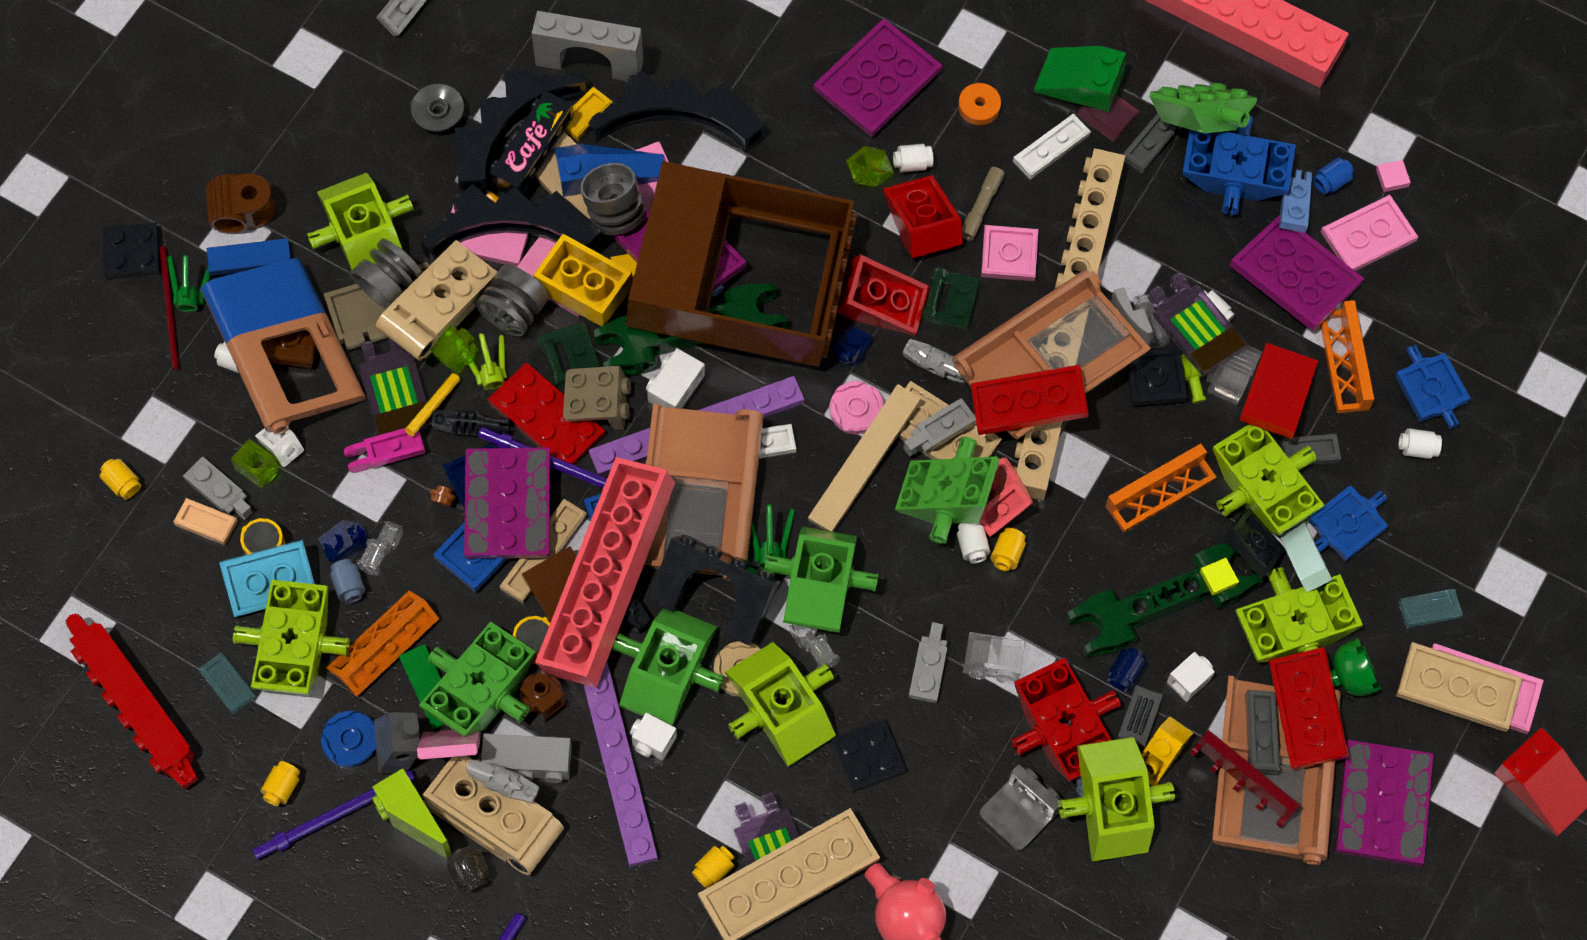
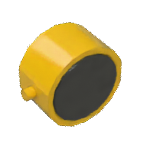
M259 518L250 521L242 528L240 542L245 555L286 544L280 527L272 520Z
M526 617L519 621L512 634L513 637L536 651L532 664H536L535 661L550 625L549 619L546 617Z

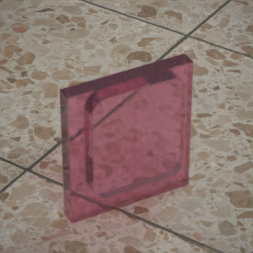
M1116 95L1109 112L1083 105L1076 116L1115 142L1138 116L1140 111Z

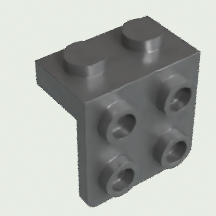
M1020 764L1012 770L1009 781L980 809L979 813L980 817L1018 851H1022L1059 813L1061 808L1058 807L1059 795L1052 788H1045L1038 782V776L1031 769H1024Z

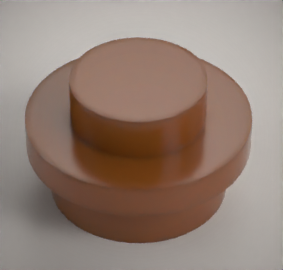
M437 485L436 490L430 489L429 491L431 494L430 501L440 505L451 507L452 502L457 499V496L452 495L453 489Z

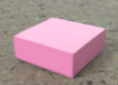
M1403 160L1380 164L1376 167L1383 192L1409 187L1411 182Z

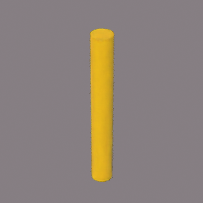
M452 373L405 428V432L408 435L414 436L433 414L434 410L438 408L458 384L460 378L457 374Z

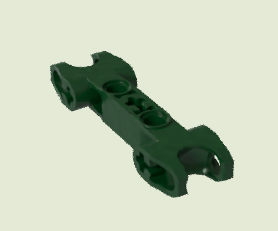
M772 283L745 284L731 288L724 293L725 304L711 306L708 310V313L787 329L788 323L785 315H765L758 310L759 306L777 297L776 286ZM627 315L618 317L593 331L596 344H617L623 348L620 354L608 359L603 364L604 367L619 366L625 375H637L651 371L657 366L655 357L657 355L674 352L676 348L682 350L705 344L675 336L663 339L659 337L662 335L660 333L627 327Z
M1228 543L1218 544L1204 549L1192 557V562L1196 567L1193 571L1162 582L1118 601L1113 589L1102 591L1092 595L1086 601L1067 612L1066 618L1069 624L1089 621L1100 629L1101 635L1084 646L1083 653L1086 658L1113 654L1137 642L1138 638L1133 630L1134 628L1167 616L1211 597L1217 609L1227 607L1260 587L1263 579L1257 574L1249 576L1235 574L1239 580L1237 586L1212 596L1200 573V569L1224 558H1227L1228 562L1240 556ZM1184 585L1194 586L1196 592L1186 591ZM1133 606H1142L1146 612L1142 614L1137 613Z

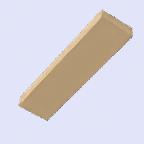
M563 499L550 517V557L565 548L587 518L585 511ZM520 558L501 583L500 590L524 604L532 592L522 578V573L548 558Z

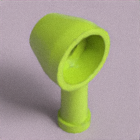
M1184 353L1181 355L1184 378L1187 381L1189 380L1193 404L1203 403L1206 401V396L1203 394L1199 377L1206 374L1209 369L1204 372L1190 353Z

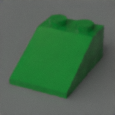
M1103 46L1050 48L1034 92L1109 112L1125 73L1126 52Z

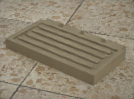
M428 262L422 263L418 267L424 272L429 267ZM357 284L324 293L337 337L341 344H346L348 351L365 346L364 337L369 336L371 343L389 338L376 328L377 320L386 309L371 299ZM399 286L402 292L406 290L405 288Z

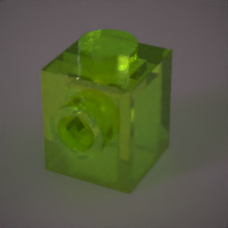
M864 146L846 160L855 183L876 187L894 173L885 150Z
M450 325L430 351L438 361L456 374H459L466 365L473 361L479 349L472 342L474 337L463 328L458 331Z

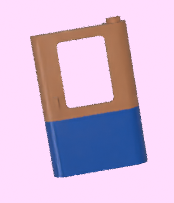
M299 258L210 280L202 286L201 292L267 432L279 434L288 429L291 421L366 400L364 391ZM307 330L316 344L337 392L297 404H290L261 342Z

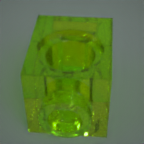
M248 439L231 458L235 470L260 488L266 482L268 483L273 480L279 468L275 457L251 439ZM263 462L259 468H251L253 463Z

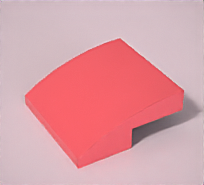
M1006 457L999 460L987 503L979 521L990 537L1033 504L1022 480Z

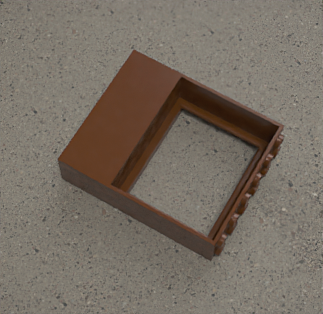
M662 161L628 298L626 326L819 367L821 357L827 358L857 216V212L852 211L854 201ZM730 216L830 236L809 334L708 313Z

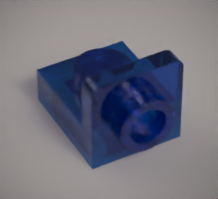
M849 324L840 340L836 339L834 342L833 354L839 361L857 366L871 345L873 336Z

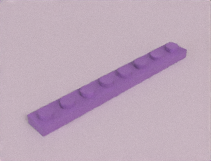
M792 376L698 411L736 415L738 410L749 409L763 413V418L804 404V397L795 377ZM650 428L589 449V455L597 475H608L616 457L638 463L646 461Z
M606 662L597 688L584 684L583 686L629 867L658 861L612 678L608 663Z

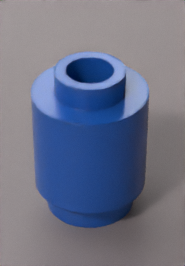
M1336 158L1316 172V176L1313 177V183L1321 194H1332L1353 179V166L1346 159Z

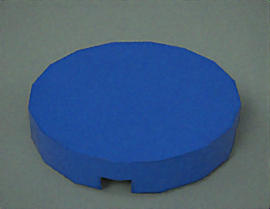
M356 711L341 712L329 719L324 726L325 729L321 735L323 752L335 765L343 768L359 767L371 760L376 753L374 722L367 715L356 713Z

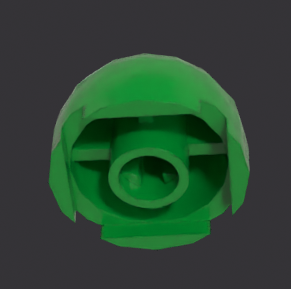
M1360 638L1347 642L1335 652L1333 657L1334 669L1331 670V674L1336 687L1342 685L1344 690L1353 696H1365L1382 690L1380 683L1375 679L1374 675L1376 673L1364 646H1361Z

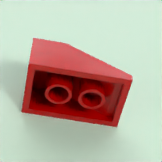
M933 175L883 188V194L901 240L912 258L962 245L961 218Z
M860 254L849 260L846 264L836 313L856 322L914 336L918 331L930 286Z
M1542 728L1502 763L1494 773L1556 836L1563 832L1587 809V782L1564 749Z

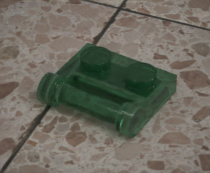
M934 267L931 271L932 283L926 307L921 312V319L935 324L968 330L979 278L952 273L944 268ZM942 283L950 284L944 313L936 311Z
M584 322L542 334L537 339L540 347L545 351L553 374L551 380L556 388L564 387L566 372L562 370L554 344L561 341L570 369L600 367Z

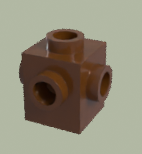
M541 670L536 675H529L522 682V687L520 688L522 699L520 701L530 707V713L535 711L544 722L566 704L565 695L560 690L562 686L552 674L547 676Z

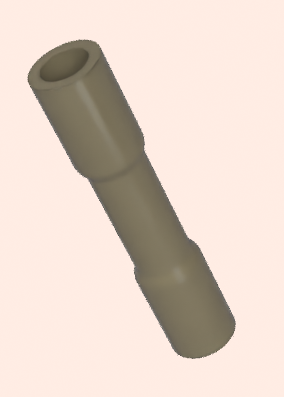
M990 168L982 184L981 192L961 227L963 239L968 241L974 239L988 205L1005 176L1004 171L1000 168Z

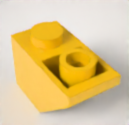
M1170 716L1158 728L1141 754L1148 770L1149 784L1152 786L1158 784L1193 734L1192 731Z

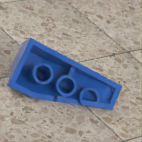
M586 144L554 148L563 197L581 194L580 185L584 176L600 165L609 163L624 164L633 170L638 185L657 182L662 161H665L664 154Z

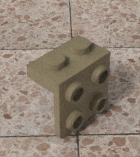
M619 366L569 369L566 372L563 417L568 422L607 419L614 430H625V421L629 419L630 415L627 403V394L631 392L630 379L625 376Z

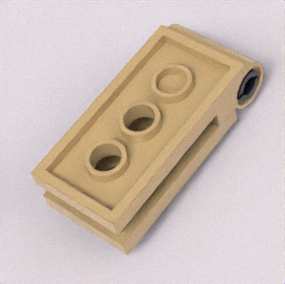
M455 240L381 314L376 322V328L417 360L426 358L474 310L476 302L484 295L485 289L493 287L492 280L498 272Z
M468 756L451 757L423 794V802L427 809L504 862L508 861L519 872L530 875L564 830L563 825L551 812L536 802L531 804L510 799L498 792L484 788L483 783L476 781L475 778L472 779L467 774L466 764L469 763L468 761H471V758ZM461 791H466L470 793V795L460 796L458 795V793ZM485 807H490L494 811L486 813L483 812L481 809Z

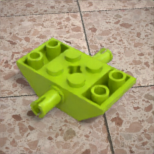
M368 173L317 192L330 223L327 227L307 233L313 250L333 241L339 242L352 271L363 259L375 264L369 251L373 248L378 250L377 243L380 239L389 240L402 249L392 223V218L414 211L408 194L385 203L382 201Z
M1251 424L1213 446V451L1224 480L1233 491L1216 502L1219 511L1224 508V511L1221 513L1224 516H1228L1231 512L1244 505L1246 509L1250 508L1270 531L1280 535L1324 507L1323 502L1299 473L1300 469L1316 461L1317 458L1314 451L1308 453L1311 447L1306 445L1303 449L1288 457L1267 430Z
M1282 567L1277 568L1278 572L1274 569L1267 574V578H1269L1276 596L1235 610L1257 662H1269L1272 659L1331 645L1363 625L1340 574L1331 577V581L1306 592L1304 587L1298 589L1291 588Z
M271 579L263 626L260 629L235 626L234 631L236 633H233L234 644L258 646L251 689L309 695L318 676L322 653L348 655L349 651L347 648L349 649L350 647L349 638L325 636L328 613V586Z
M772 642L725 671V674L749 710V712L728 724L730 731L735 732L733 734L734 737L738 740L741 736L759 726L763 729L787 767L824 745L831 738L836 737L821 702L813 692L834 679L831 671L827 672V665L822 664L821 667L804 677L792 659ZM776 697H779L780 700L786 699V704H777Z
M1134 737L1077 745L1083 796L1059 800L1058 807H1063V809L1059 810L1061 818L1086 814L1091 861L1093 862L1148 853L1154 831L1152 803L1173 801L1175 794H1170V791H1174L1172 783L1167 782L1166 784L1149 786L1148 770ZM1120 796V800L1115 802L1116 797Z

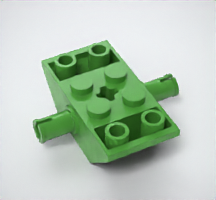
M1211 83L1210 86L1195 84L1194 87L1179 85L1178 89L1162 87L1158 91H1150L1149 96L1162 122L1201 133L1237 130L1238 127H1246L1250 119L1249 112L1257 102V97L1247 95V90L1237 88L1228 90L1226 85L1221 83Z
M966 436L960 438L955 458L910 461L895 510L899 513L933 523L934 525L929 535V539L933 542L945 544L951 524L979 523L985 509L1000 459L997 456L972 458L977 446V441L973 438Z
M802 526L795 557L787 559L767 554L764 569L776 574L788 575L790 579L783 623L839 633L847 589L856 587L876 592L879 574L856 571L852 567L857 536Z
M663 608L653 620L642 643L619 633L616 637L618 641L615 640L612 650L635 658L619 707L641 716L648 713L673 726L691 685L696 683L718 693L720 690L719 685L722 686L724 675L701 667V663L717 631V626L675 610L671 612ZM669 659L673 660L672 664H664L667 663Z
M490 622L460 658L455 659L439 646L434 648V651L437 652L436 654L433 651L430 653L428 662L446 674L419 704V707L461 736L466 737L485 730L501 710L519 723L524 720L522 715L525 718L527 717L530 707L514 698L513 695L521 687L536 656V651Z

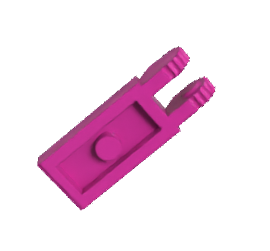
M405 428L364 439V442L347 446L344 449V454L348 458L363 455L367 451L368 457L348 464V469L352 473L425 454L419 430L414 436H410L405 432Z

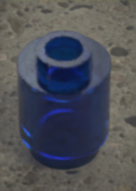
M1134 648L1122 649L1108 672L1109 678L1107 681L1118 690L1127 692L1129 687L1134 686L1146 665V661L1143 659L1144 655Z

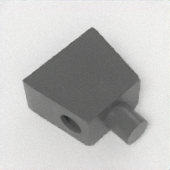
M387 713L374 720L378 773H396L401 769L407 772L418 756L417 747L420 739L417 714Z

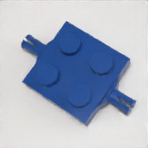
M1417 345L1410 346L1406 349V352H1408L1413 363L1409 367L1397 371L1395 378L1419 422L1434 416H1443L1449 429L1457 427L1460 423L1453 410L1469 403L1471 398L1446 353L1435 357L1423 358Z
M1350 485L1324 505L1322 509L1310 516L1308 522L1321 537L1315 542L1319 552L1329 546L1346 562L1387 529L1388 524L1379 516L1376 508L1387 500L1386 495L1382 496L1383 492L1378 491L1377 494L1368 500L1359 495Z

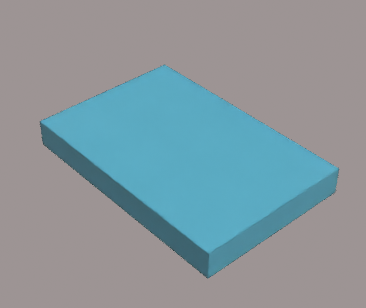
M303 539L219 562L234 617L266 609L271 579L315 584Z

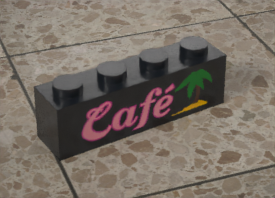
M544 91L540 99L536 98L534 100L530 114L526 119L523 118L520 121L516 135L513 139H509L506 142L502 156L499 160L496 159L490 167L489 173L492 186L507 193L515 187L520 193H525L574 118L573 105L547 91Z

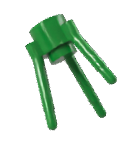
M184 255L182 286H180L179 290L173 258L168 256V267L174 295L173 305H176V309L179 311H197L198 305H204L201 288L210 280L209 267L206 270L198 293L195 286L189 285L188 256Z
M771 504L767 505V542L762 543V548L759 546L752 522L750 536L755 552V562H759V567L765 568L767 554L786 558L787 544L795 514L794 509L789 511L780 548L777 542H773Z

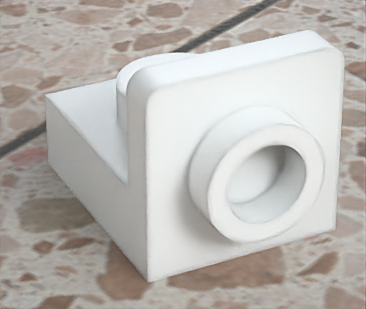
M264 428L255 435L258 441L275 456L283 467L287 466L304 451V448L290 429L279 434H273V432H267Z

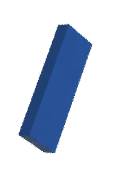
M288 238L206 248L210 276L239 273L290 259Z

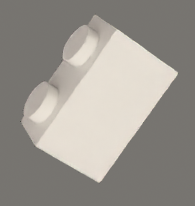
M676 348L672 356L667 355L663 360L662 370L658 376H653L647 384L648 402L651 404L656 403L663 407L682 409L705 376L704 363Z

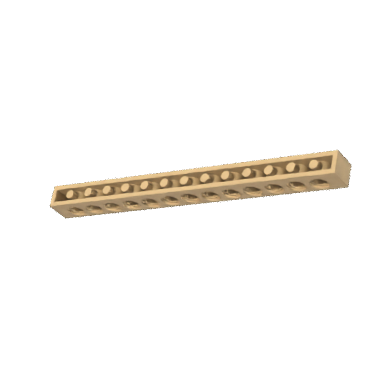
M1094 148L1092 158L1086 157L1083 173H1087L1088 176L1086 181L1081 180L1078 196H1082L1081 204L1075 203L1072 219L1077 220L1076 226H1070L1066 242H1070L1071 246L1070 250L1064 249L1061 265L1066 267L1064 274L1058 273L1055 289L1076 276L1073 271L1082 272L1083 270H1088L1090 272L1094 271L1096 274L1098 273L1125 155ZM1101 178L1106 182H1098L1095 179ZM1096 201L1100 205H1092L1090 202ZM1090 224L1093 225L1095 228L1089 229L1086 228L1084 225ZM1084 247L1087 248L1089 251L1082 252L1078 248ZM1090 305L1069 317L1073 322H1062L1044 334V336L1049 338L1047 345L1041 344L1039 354L1049 366L1056 365L1062 368L1076 365ZM1061 341L1066 343L1067 346L1059 347L1055 343ZM1063 421L1038 425L1025 434L1024 442L1018 441L1014 457L1019 458L1018 467L1013 466V468L1022 480L1031 498L1044 501ZM1039 438L1044 441V444L1037 445L1032 442V439ZM1027 463H1034V464H1036L1039 468H1038V469H1035V470H1032V469H1029V468L1026 466V464H1027Z

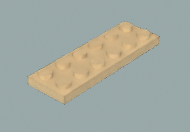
M849 808L698 893V897L722 939L740 940L878 862L880 857L853 811Z

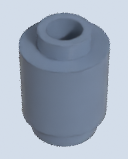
M344 559L334 563L331 566L332 572L330 577L338 599L346 603L360 600L362 598L361 595L365 592V587L357 565L353 564L351 559Z

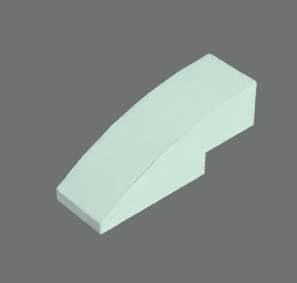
M1305 522L1280 534L1287 554L1306 592L1332 580Z

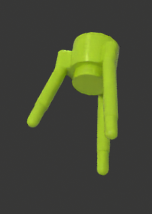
M479 334L486 363L481 366L480 372L466 347L458 339L456 343L474 373L478 386L483 385L485 390L500 388L505 383L504 380L507 379L504 336H499V366H497V363L491 362L484 334Z

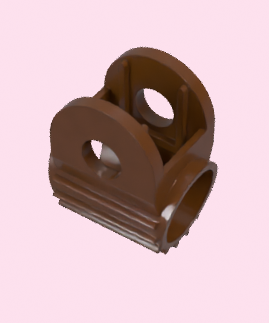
M252 173L239 175L224 174L207 182L206 198L210 228L213 227L214 230L223 233L235 234L245 230L262 228L273 219L276 210L275 203L271 197L269 183L262 176Z

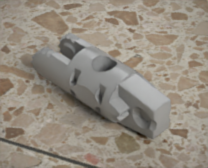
M909 339L903 350L905 358L942 378H948L960 384L966 383L953 364V355L932 345Z
M471 759L466 764V771L470 775L469 777L483 783L484 788L498 792L507 798L532 804L538 794L539 786L521 776V774L507 770L498 764L493 763L489 765L475 759Z

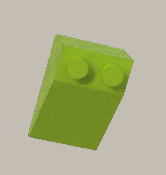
M404 769L372 786L376 795L372 797V800L383 821L389 819L396 829L446 859L452 857L445 836Z

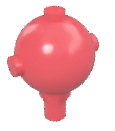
M877 863L870 866L865 872V878L874 887L875 896L878 899L875 909V922L884 940H941L940 935L946 922V911L940 895L935 890V884L926 878H920L919 881H900L899 878L890 876L881 864Z

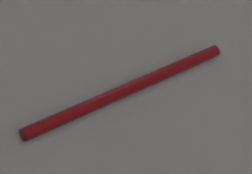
M161 246L159 251L172 370H178L179 363L166 247Z

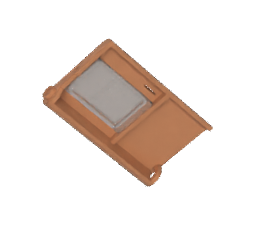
M1083 270L953 356L952 361L959 374L970 387L971 383L1080 365L1086 394L1149 352L1151 348L1100 291L1101 280L1094 271ZM1037 426L1009 430L1008 432L1013 438L1019 439Z
M653 403L646 465L666 469L674 480L675 485L643 568L659 570L671 538L681 537L682 534L697 539L696 544L706 548L707 545L721 549L723 551L722 555L732 559L735 556L748 561L763 413L756 410L742 409L738 410L735 415L663 407ZM702 569L696 573L722 576L723 580L730 581L726 575L713 569Z
M1228 676L1222 741L1248 762L1245 693L1247 690L1275 692L1274 686L1235 679L1234 676ZM1335 689L1340 710L1341 692ZM1276 698L1280 770L1278 774H1262L1300 806L1279 828L1276 822L1281 816L1266 804L1260 811L1256 809V805L1261 800L1244 786L1238 792L1233 790L1232 788L1238 781L1223 768L1219 767L1212 842L1226 847L1303 859V862L1306 864L1320 865L1321 861L1327 859L1335 761L1292 770Z

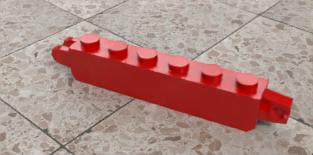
M69 614V617L66 619V626L73 635L69 639L74 646L70 650L71 654L79 665L83 662L86 663L90 670L85 673L94 686L101 684L105 692L101 694L110 708L116 705L121 713L117 715V718L127 730L131 727L134 730L136 736L132 739L142 752L147 749L152 755L148 761L157 774L163 771L168 779L172 777L183 789L195 783L198 778L191 766L194 753L105 628L99 623H92L88 626L79 614Z

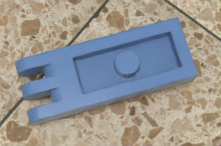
M1296 169L1294 177L1290 179L1289 192L1281 197L1279 228L1305 233L1308 228L1312 172L1306 171L1304 179H1301L1302 170Z

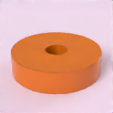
M975 83L967 86L961 92L958 108L961 116L967 122L975 125H985L994 121L999 115L1001 98L992 86L984 83ZM981 102V103H983L984 105H983V106H978V105H976L975 103Z

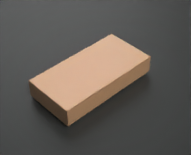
M187 498L174 520L175 526L226 545L238 522L237 518Z

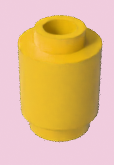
M110 459L101 466L100 479L117 497L127 500L134 496L141 488V484L138 482L139 478L121 459Z
M1006 528L1004 532L1000 533L990 557L997 569L1009 571L1017 568L1026 545L1024 541L1026 537L1021 531L1014 528Z
M280 761L277 766H273L260 790L264 794L263 800L277 807L280 803L286 804L299 781L298 775L300 771L284 761Z
M713 846L694 865L696 868L691 873L707 889L721 881L735 867L731 862L735 857L724 846L720 848Z

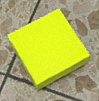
M1227 558L1200 569V573L1212 596L1235 587L1239 583Z

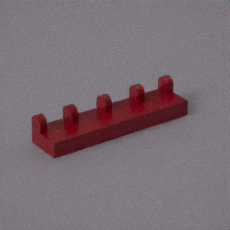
M1210 730L1204 734L1190 751V754L1195 756L1201 750L1215 762L1210 769L1213 773L1221 767L1238 782L1232 788L1233 790L1238 792L1244 786L1261 801L1256 805V809L1260 811L1266 804L1281 816L1276 822L1279 828L1300 806Z

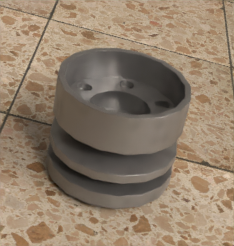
M620 163L603 164L592 169L584 176L580 185V191L587 206L590 221L602 231V234H624L633 230L642 222L646 215L645 204L639 192L635 173L630 167Z
M383 238L377 243L378 250L373 248L369 251L375 264L363 259L350 272V275L355 283L371 299L387 309L403 293L399 286L407 289L423 272L403 249Z
M503 265L492 280L493 287L485 289L484 295L478 299L476 306L479 312L498 329L510 335L521 337L527 331V326L534 321L532 314H538L549 299V294L545 287L529 273L512 265Z

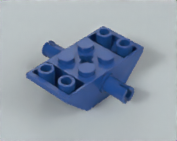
M1251 116L1247 126L1244 128L1238 127L1234 133L1224 131L1201 133L1189 130L1182 175L1205 192L1224 195L1221 211L1225 214H1228L1230 205H1232L1230 215L1238 214L1240 198L1259 201L1289 192L1296 144L1250 136L1253 123Z

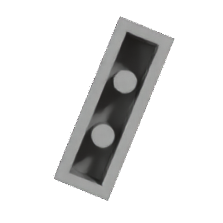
M483 734L481 761L489 765L493 763L498 764L507 770L521 774V776L529 781H532L533 778H544L546 782L560 783L562 780H569L570 738Z

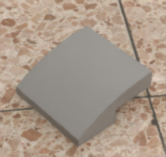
M1125 288L1115 289L1111 303L1149 346L1153 331L1144 308L1133 311Z

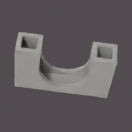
M537 11L532 30L536 66L561 70L566 49L570 47H583L595 50L609 59L612 67V79L625 81L631 75H637L641 72L643 64L641 28Z

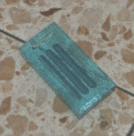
M1455 589L1401 598L1399 600L1406 628L1458 619L1462 616Z
M222 652L198 669L232 715L256 698L255 694Z

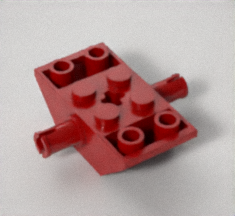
M1064 657L1014 682L1024 715L1032 730L1011 739V744L1014 749L1017 747L1015 752L1018 756L1041 745L1052 766L1068 782H1071L1081 777L1077 745L1111 740L1099 716L1120 707V701L1118 697L1114 698L1116 693L1113 690L1092 701L1088 699ZM1061 721H1067L1071 725L1068 727L1066 723L1061 724Z

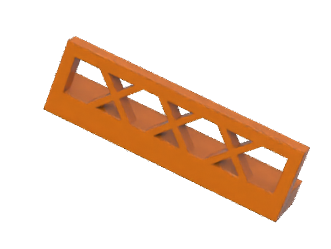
M1355 300L1344 301L1341 310H1335L1320 324L1337 413L1368 411L1374 401V395ZM1340 318L1341 329L1335 332L1328 327L1326 319ZM1336 340L1346 346L1347 352L1343 357L1332 351V345ZM1340 365L1351 371V377L1347 382L1337 376L1336 370ZM1348 390L1356 396L1357 403L1343 405L1342 393Z
M1202 444L1197 445L1108 496L1105 507L1123 533L1216 480V475L1204 460L1207 451ZM1197 466L1206 475V478L1200 481L1188 479L1189 471ZM1171 481L1183 483L1182 491L1178 494L1165 492L1166 484ZM1148 494L1160 496L1159 505L1155 507L1142 505L1143 497ZM1125 507L1136 509V518L1127 523L1118 512Z
M408 591L356 639L349 649L347 648L349 651L347 656L339 655L327 669L331 674L339 678L349 691L357 697L399 655L403 654L435 624L439 618L423 598Z

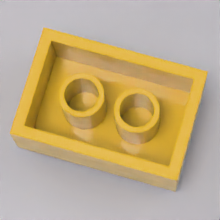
M565 234L561 235L533 275L545 287L549 298L599 326L609 322L630 292L633 282L631 271Z

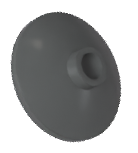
M432 84L422 88L416 93L411 103V113L414 121L421 128L433 132H441L454 127L460 121L464 112V103L459 92L445 84ZM437 110L443 111L440 114H434Z

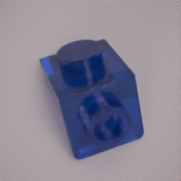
M345 520L340 521L318 538L328 561L334 563L355 548L365 549L369 546L364 528L357 522Z

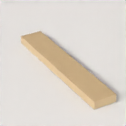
M897 384L809 515L808 520L823 530L834 532L921 402L919 396Z

